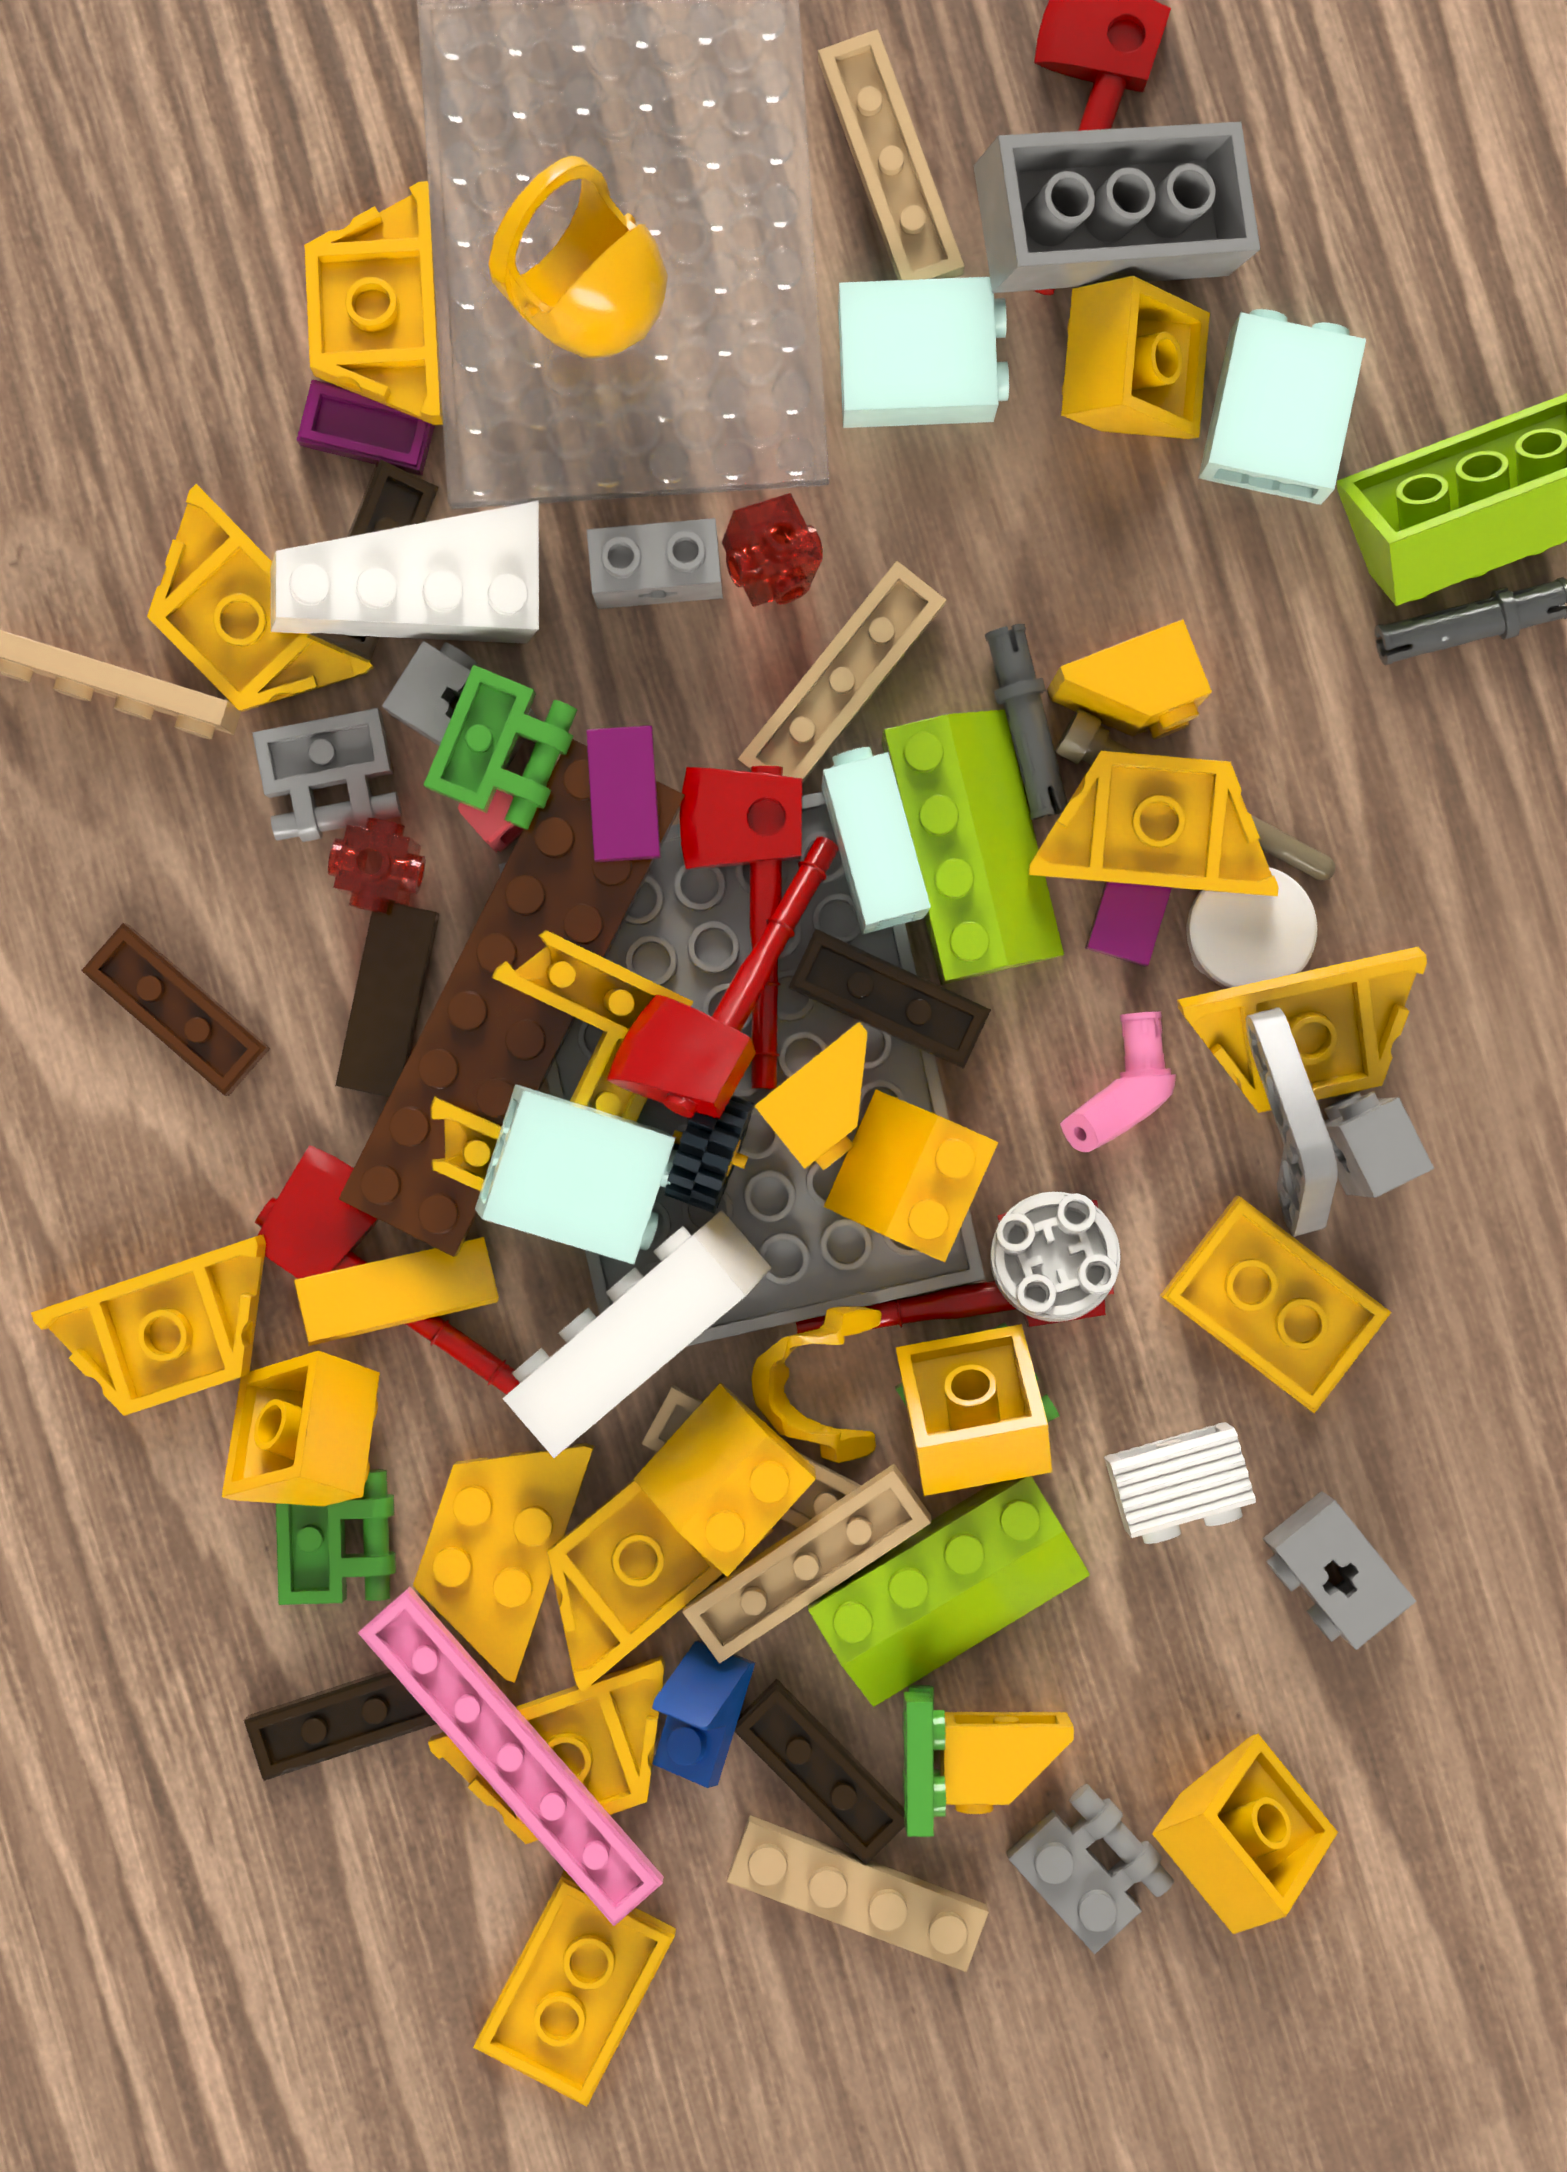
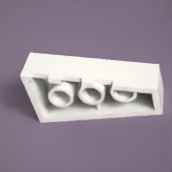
M539 500L278 550L275 552L271 565V632L329 633L348 636L526 644L539 630Z
M723 1210L718 1212L693 1235L682 1226L653 1251L661 1260L655 1268L645 1276L636 1267L633 1268L606 1292L614 1302L598 1317L587 1308L559 1332V1335L566 1342L562 1348L551 1357L541 1348L512 1373L520 1384L509 1392L503 1400L553 1458L742 1300L770 1271L772 1267Z

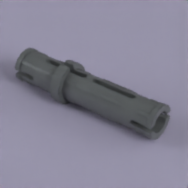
M1561 577L1555 581L1513 592L1508 591L1507 587L1493 590L1491 596L1486 599L1385 625H1376L1375 636L1377 638L1382 637V639L1375 641L1379 657L1386 666L1410 657L1497 635L1501 636L1503 640L1514 638L1519 635L1520 629L1559 619H1567V606L1565 605L1567 603V580Z
M1015 624L1011 626L1010 630L1006 626L985 634V639L989 644L999 684V689L994 691L997 704H1004L1031 812L1030 818L1035 820L1043 818L1045 815L1052 816L1062 813L1068 802L1041 694L1046 692L1043 678H1036L1025 634V624Z

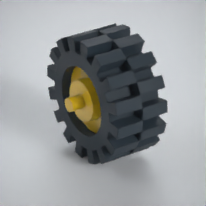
M732 1095L720 1118L695 1112L694 1116L688 1119L684 1132L674 1131L672 1135L675 1137L674 1143L680 1146L675 1154L673 1166L667 1179L671 1183L665 1187V1196L711 1213L716 1212L727 1187L729 1177H731L734 1165L744 1169L749 1156L740 1154V1150L752 1117L753 1102Z

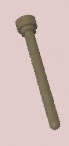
M1080 707L1070 720L1055 749L1056 754L1075 764L1083 760L1092 765L1100 751L1138 754L1108 738L1110 731L1100 726L1102 719ZM1251 815L1260 836L1258 840L1263 851L1317 880H1328L1334 875L1335 863L1329 856Z

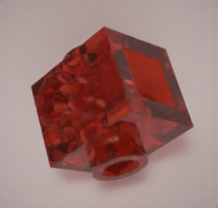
M791 493L733 510L721 542L726 551V565L729 575L737 587L744 588L752 607L774 600L780 605L787 604L805 595L809 591L823 559L820 537L812 525H806Z
M368 817L365 828L347 824L344 839L335 838L329 855L328 875L335 877L333 888L346 895H351L348 906L387 914L389 902L409 906L411 893L418 894L424 877L426 859L425 856L419 855L421 846L410 837L403 836L404 825ZM370 851L379 852L383 859L380 870L374 874L364 873L368 852Z

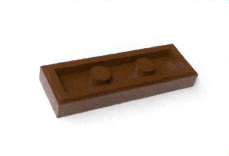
M122 923L81 970L224 1096H229L271 1049L128 924Z

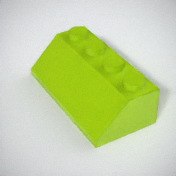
M1567 393L1336 481L1338 494L1369 574L1395 606L1422 599L1432 592L1469 578L1480 577L1490 570L1527 556L1540 554L1548 548L1567 542Z
M1005 709L945 714L884 729L881 740L884 753H889L931 906L924 919L940 985L1063 956L1064 951L1046 877L1028 875L1029 864L1039 849Z
M1032 1476L992 1483L931 1520L929 1525L810 1603L808 1611L841 1666L870 1704L875 1707L1090 1576V1573Z

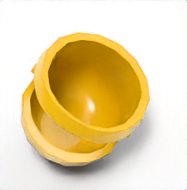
M569 156L558 160L539 173L520 193L508 209L494 236L488 263L491 281L521 317L554 345L583 358L610 357L644 339L661 315L668 274L658 244L645 224L636 226V221L631 214L627 213L624 215L610 198V192L603 174L584 158ZM581 179L578 206L566 231L556 246L538 264L520 275L516 267V252L523 232L535 211L553 191L568 181Z

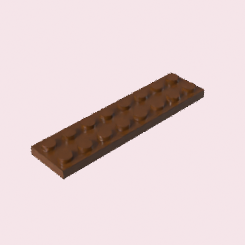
M572 739L567 754L560 755L546 785L551 790L544 809L537 807L529 829H523L339 1197V1200L453 1257L458 1255L478 1215L475 1207L481 1191L432 1169V1159L445 1158L444 1119H431L430 1106L434 1097L502 1126L515 1084L540 1091L576 1019L559 1009L492 978L495 969L505 961L510 964L514 971L546 947L539 937L545 930L606 959L655 859L596 862L594 860L588 748ZM656 781L661 849L680 811L685 795Z

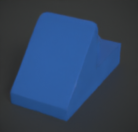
M702 1640L695 1641L654 1699L652 1708L666 1714L667 1718L652 1764L706 1788L717 1786L755 1662L733 1654L719 1664Z

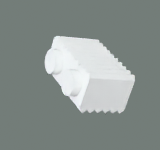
M1226 1422L1193 1430L1189 1433H1182L1154 1443L1144 1444L1140 1447H1133L1129 1450L1109 1454L1104 1457L1124 1529L1131 1538L1142 1535L1145 1544L1158 1543L1175 1538L1181 1534L1180 1524L1204 1518L1206 1526H1217L1235 1521L1243 1516L1241 1507L1256 1503L1238 1441V1435L1235 1428Z

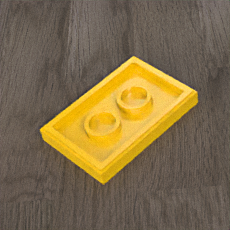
M1240 1196L1234 1197L1159 1295L1314 1414L1392 1313Z
M563 1870L488 2015L473 2048L587 2107L675 1937L676 1928L636 1907L613 1926L570 1875Z

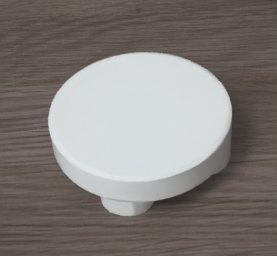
M1269 867L1272 876H1275L1279 886L1278 896L1276 897L1201 890L1193 901L1187 919L1189 950L1195 968L1205 974L1215 984L1227 989L1300 973L1311 958L1317 939V919L1314 907L1303 888L1294 879L1279 870Z
M1044 1192L1020 1201L1000 1221L991 1245V1270L1002 1295L1020 1312L1043 1321H1068L1089 1313L1108 1295L1118 1275L1120 1247L1112 1224L1088 1197L1077 1193Z

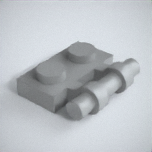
M378 708L252 732L264 795L268 798L291 795L294 812L271 816V826L276 841L299 836L302 842L321 839L324 831L355 825L358 831L377 828L378 821L402 816L397 792L373 796L370 788V778L394 774L382 712ZM347 783L350 801L317 807L313 793L314 789Z
M1084 1784L1069 1799V1802L1083 1816L1079 1821L1069 1828L1059 1815L1052 1810L1006 1853L1009 1861L1095 1955L1142 1912L1139 1904L1127 1892L1134 1883L1142 1881L1155 1897H1160L1170 1889L1174 1879L1160 1864L1162 1856L1148 1841L1140 1842L1121 1821L1123 1813L1109 1798L1102 1800L1088 1784ZM1101 1838L1121 1858L1109 1871L1088 1849L1093 1842Z

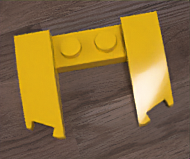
M545 930L539 935L546 945L545 948L515 971L505 961L495 969L492 978L602 1030L603 1033L570 1101L636 1122L647 1098L606 1081L614 1057L625 1035L655 995L669 997L688 1006H692L694 1001ZM434 1097L430 1106L431 1119H444L445 1158L432 1159V1169L481 1191L502 1126Z

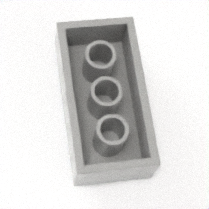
M1242 122L998 135L973 166L992 293L1083 287L1129 276H1135L1146 282L1229 276L1260 250Z

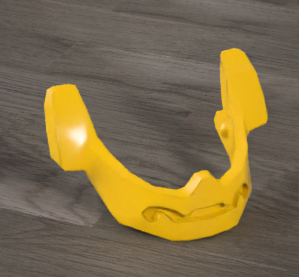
M860 1306L829 1308L826 1311L824 1324L819 1329L783 1337L756 1359L751 1379L755 1404L780 1435L818 1443L820 1445L821 1457L836 1463L861 1458L875 1450L876 1441L872 1431L836 1429L804 1416L793 1407L784 1392V1385L789 1378V1367L785 1365V1360L792 1350L802 1345L844 1344L845 1336L858 1334L879 1326L881 1311Z

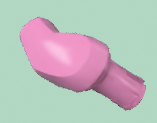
M1161 1011L1120 1015L1122 1035L1124 1037L1125 1072H1120V1079H1115L1108 1087L1098 1092L1060 1123L1066 1139L1074 1149L1080 1152H1090L1115 1139L1155 1112L1172 1095L1176 1074L1171 1075V1068L1165 1069Z

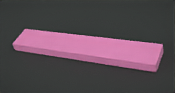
M410 1586L358 1632L613 1926L663 1884L664 1876Z

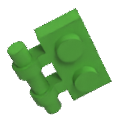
M473 665L423 786L433 792L485 813L488 812L496 790L513 796L504 820L528 830L537 807L544 809L551 790L546 785L559 754L566 755L574 736L568 732L577 709L564 702L553 700L545 722L528 715L536 696L534 689ZM519 736L536 743L522 776L505 770Z
M369 1470L363 1497L327 1506L276 1503L278 1605L343 1603L347 1599L346 1577H364L365 1600L381 1601L390 1599V1574L396 1573V1553L389 1551L388 1517L395 1514L394 1495L388 1494L387 1470ZM345 1519H363V1553L346 1554Z
M911 1685L908 1687V1692H904V1711L902 1712V1733L904 1737V1824L907 1837H934V1817H945L946 1815L945 1776H941V1771L934 1768V1750H945L944 1710H934L933 1686Z

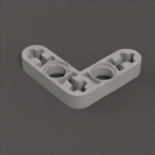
M1279 1007L1247 1015L1246 1031L1249 1046L1284 1143L1277 1182L1278 1199L1284 1221L1293 1237L1325 1229L1338 1178L1337 1161L1331 1139L1284 1012Z

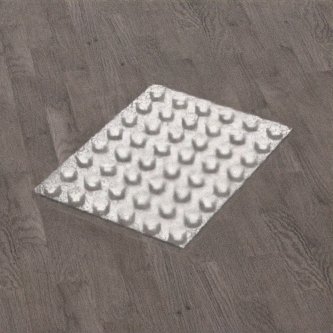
M417 0L447 496L450 508L507 506L538 500L539 503L829 485L799 0ZM569 156L582 157L600 171L607 183L610 198L624 215L627 213L631 214L636 221V226L639 224L647 226L658 244L668 274L664 304L658 320L644 339L610 357L583 358L554 345L521 317L491 281L488 263L493 239L508 209L539 173L558 160ZM581 179L568 181L553 191L535 211L523 232L516 252V267L520 275L538 264L556 246L566 231L578 206Z

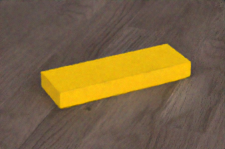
M484 1237L464 1241L458 1255L455 1257L437 1248L294 1280L308 1346L497 1303L499 1300Z

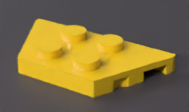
M422 181L409 187L410 196L381 212H378L374 206L354 217L347 227L337 231L330 230L304 245L309 364L313 375L317 378L432 425H444L433 201L429 181Z
M195 484L189 490L186 499L187 506L176 539L172 540L160 586L156 588L147 614L149 620L241 712L367 674L373 668L370 662L367 663L307 638L308 634L271 632L272 561Z
M1100 751L1029 864L1028 875L1273 897L1278 896L1279 890L1276 878L1271 874L1258 839H1260L1253 818L1248 813L1241 796L1242 790L1231 762Z
M1419 947L1182 998L1177 1000L1180 1012L1255 1110L1261 1113L1272 1109L1249 1046L1246 1031L1247 1015L1277 1007L1282 1009L1290 1026L1316 1100L1379 1087L1384 1083L1393 1058L1391 1054L1392 1045L1396 1038L1401 1035L1410 1012L1405 1007L1416 973H1424L1427 957Z
M264 1235L255 1236L31 1312L33 1322L41 1330L49 1329L72 1353L69 1359L85 1376L95 1379L100 1384L103 1395L123 1416L243 1377L250 1372L266 1249Z
M587 1443L575 1444L573 1447L564 1449L555 1458L547 1450L538 1452L533 1450L512 1453L509 1456L484 1457L456 1461L453 1464L413 1587L507 1681L515 1683L552 1575L547 1550L566 1534L595 1447Z
M634 1479L547 1550L574 1680L581 1692L585 1691L723 1574L677 1532ZM771 1528V1530L762 1538V1540H764L774 1530Z
M663 1656L602 1676L583 1692L576 1685L516 1706L519 1712L609 1815L648 1801L659 1711L654 1710L652 1705L663 1687L665 1672ZM445 1732L430 1737L428 1741L430 1751L439 1760L443 1757L469 1782L468 1788L485 1805L494 1807L502 1815L504 1824L525 1844L538 1840Z

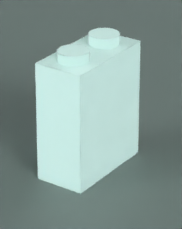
M990 277L839 283L838 320L843 428L994 422L999 405L998 401H1008L1009 368L1007 361L997 362L996 338L1006 337L1005 298L994 299Z
M1256 309L1251 311L1250 314L1240 312L1229 332L1198 479L1321 505L1335 489L1366 339L1351 336L1350 331L1346 327L1334 323L1322 322L1308 327L1287 322L1288 318L1284 314L1273 310Z
M862 747L832 757L834 765L823 770L822 791L862 935L923 919L931 906L889 753L886 752L873 756L871 747Z
M515 1084L475 1210L484 1220L635 1264L639 1249L648 1250L656 1232L658 1213L653 1212L652 1208L659 1187L665 1188L667 1184L670 1185L671 1183L667 1179L677 1150L672 1149L675 1137L663 1130Z

